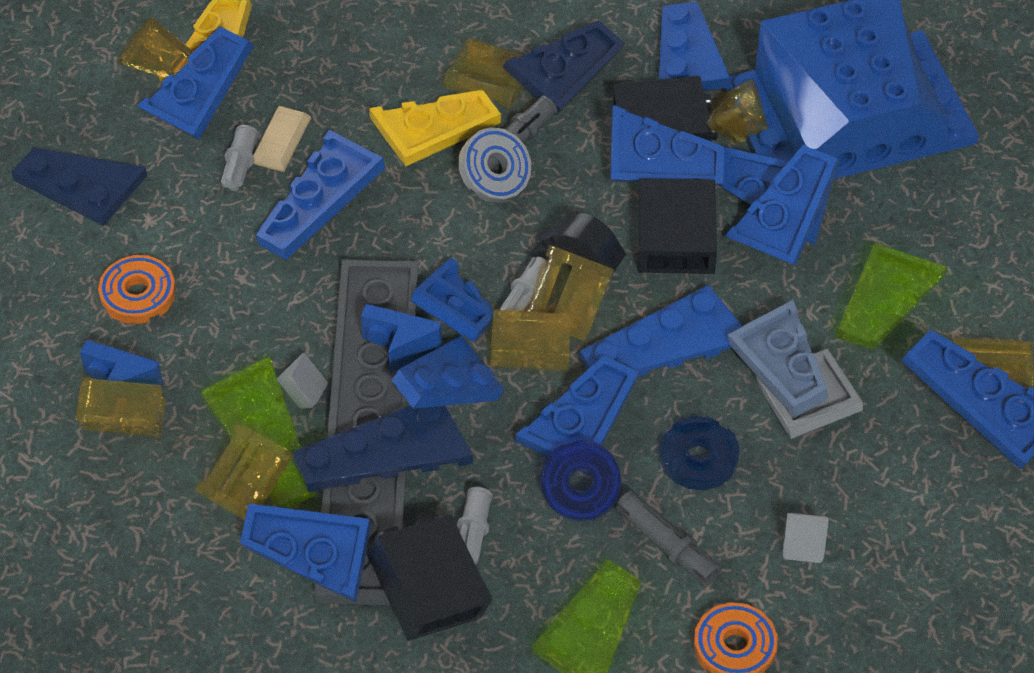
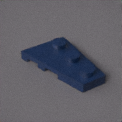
M597 20L564 35L560 40L546 46L544 44L538 46L530 53L519 58L516 56L507 60L502 68L537 99L542 95L550 98L557 107V113L555 114L557 116L621 51L625 43L602 22Z
M35 147L11 172L14 181L102 226L107 223L147 177L146 167Z

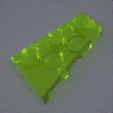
M874 243L838 327L836 338L874 350L945 277L947 266Z
M607 559L533 644L532 653L561 673H609L623 632L626 629L641 589V580Z

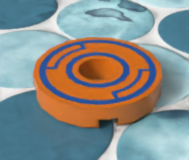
M132 255L121 258L107 267L100 277L98 293L103 307L113 319L126 324H143L150 322L151 317H155L158 314L160 317L169 310L175 301L176 284L171 269L162 260L149 255ZM141 284L147 287L143 293L138 295L127 292L133 285Z
M729 602L713 607L701 617L695 628L693 650L699 665L705 671L707 668L711 673H765V670L772 665L776 658L778 635L772 621L761 610L748 604ZM737 635L746 641L747 646L741 650H732L725 645L724 640L729 636Z

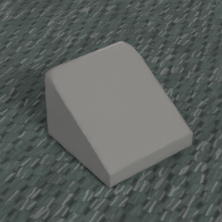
M302 353L277 378V381L301 409L312 408L328 385L327 380L305 353Z
M787 513L783 540V558L821 563L824 559L829 517Z

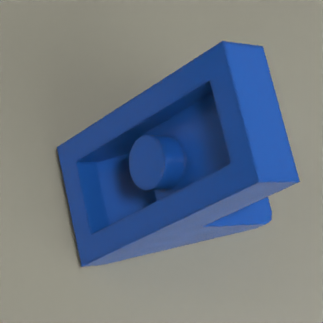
M369 304L365 305L361 315L363 339L370 340L377 345L390 346L388 353L391 372L399 370L442 346L440 322Z
M86 340L80 351L85 373L96 381L105 382L103 393L106 406L109 409L159 390L163 384L159 362L89 340Z

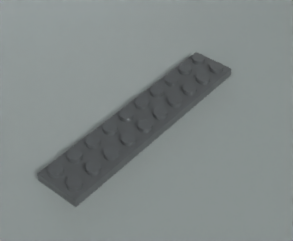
M342 260L327 438L410 406L392 382L397 371L391 372L389 368L388 352L390 346L377 345L370 340L363 339L361 315L365 305L369 304L416 316L417 305L410 300L415 289L418 287V261ZM407 471L398 472V477L382 479V476L361 479L359 484L323 490L321 513L370 519L372 526L357 603L316 583L315 603L390 605L367 555L376 540V536L381 531L393 526H397L399 529L403 528Z

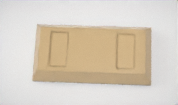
M278 106L253 153V164L285 172L311 120V116L304 112Z

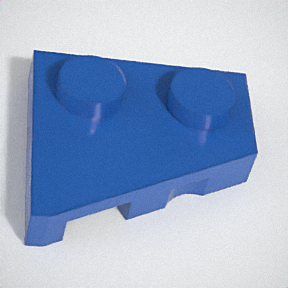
M450 258L415 289L410 301L456 330L460 335L475 342L492 326L497 313L488 301L480 296V291L472 281L464 283L457 274L459 264L456 260Z

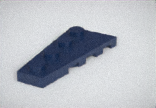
M410 405L291 452L292 462L308 492L359 484L361 479L374 476H382V479L398 477V472L422 469V473L439 470V465L458 462L459 466L473 464V455L446 406L413 409Z

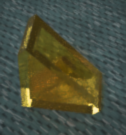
M151 17L129 42L118 58V61L125 66L167 78L170 74L174 76L188 63V57L193 52Z
M753 79L722 94L707 122L711 130L736 144L746 141L748 136L757 135L762 130L768 129L757 86Z

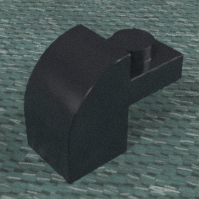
M569 212L558 227L554 226L545 230L539 236L540 241L530 253L532 258L541 257L549 263L567 260L580 283L611 277L626 256L616 236L607 225L599 219L581 212Z

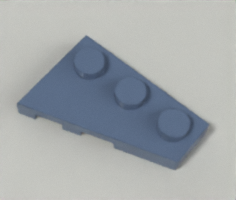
M794 300L728 334L729 345L794 417L828 399L825 381L815 355L812 354L808 344L807 334L803 324L801 325Z

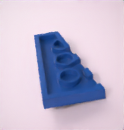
M329 130L323 138L324 145L320 151H314L308 159V168L301 178L296 177L289 186L290 194L285 201L278 202L257 232L258 244L287 260L386 169L383 157Z
M707 285L579 351V360L588 370L604 355L639 371V376L648 374V370L663 366L672 368L683 365L685 360L704 356L706 359L720 355L721 351L732 348L729 345L728 334L743 326L713 289Z
M930 330L905 355L902 362L1021 470L1034 456V388L1029 387L1026 389L1007 378L1009 374L997 367L991 369L975 359L976 356Z

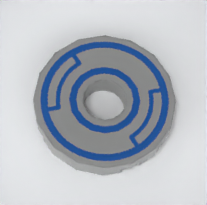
M490 127L476 132L466 141L459 153V172L463 183L469 190L472 189L478 194L477 197L484 201L499 203L517 196L527 186L531 176V159L526 146L516 135L506 129ZM489 156H493L501 162V174H495L489 169L487 164Z

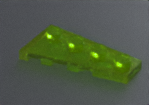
M270 356L201 391L203 402L276 507L291 509L316 495V491H307L292 462L291 452L302 447L297 439L294 424L287 410L283 392L277 381Z

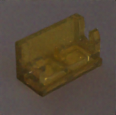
M82 378L75 421L83 430L161 437L166 398L162 397L163 388L160 385Z

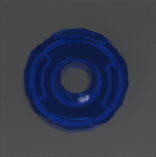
M694 416L679 420L672 425V429L667 434L665 432L661 439L659 460L664 472L675 483L688 489L708 490L719 487L731 479L738 467L740 447L735 434L729 428L726 430L720 426L719 421L708 417ZM701 446L706 448L710 455L703 459H697L690 455L689 450L693 447Z
M587 440L574 441L556 448L545 461L540 477L543 495L551 509L563 518L577 522L596 520L608 513L617 502L622 487L621 471L612 453L600 444ZM584 470L592 475V485L585 491H575L570 486L571 476L577 471Z

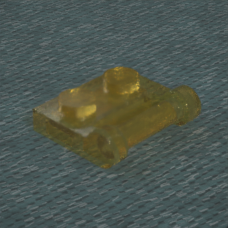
M468 38L454 65L447 70L443 87L452 91H456L457 88L467 92L483 90L489 99L500 102L502 107L512 109L524 86L502 67L507 60L524 55ZM464 75H469V76H472V77H475V78H478V79H481V80H484V81H487V82H490V83H494V84L503 86V87H505V88H502V87H499V86H496V85H493V84H489V83H486V82H483V81H480V80H477V79H474V78H471V77H468V76H464Z
M549 245L545 255L548 257V261L529 307H525L521 317L586 342L614 269ZM564 263L572 266L555 313L553 316L545 314L544 310Z
M238 422L231 432L234 437L206 481H200L195 492L245 521L248 504L263 505L294 454ZM247 444H249L248 448L246 449L245 453L243 454V456H242L241 459L239 460L238 464H237L236 467L234 468V470H233V472L231 473V475L229 476L228 480L226 481V483H225L224 486L222 487L221 491H218V490L220 489L221 485L223 484V482L225 481L226 477L228 476V474H229L230 471L232 470L233 466H234L235 463L237 462L238 458L240 457V455H241L242 452L244 451L245 447L247 446Z

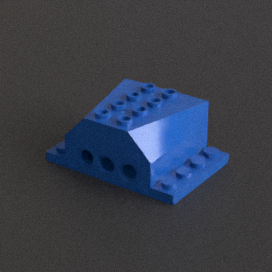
M849 0L761 21L755 70L729 76L733 87L722 89L751 153L789 161L801 146L805 145L841 160L833 179L977 144L979 137L923 30L909 33L903 17L900 0Z

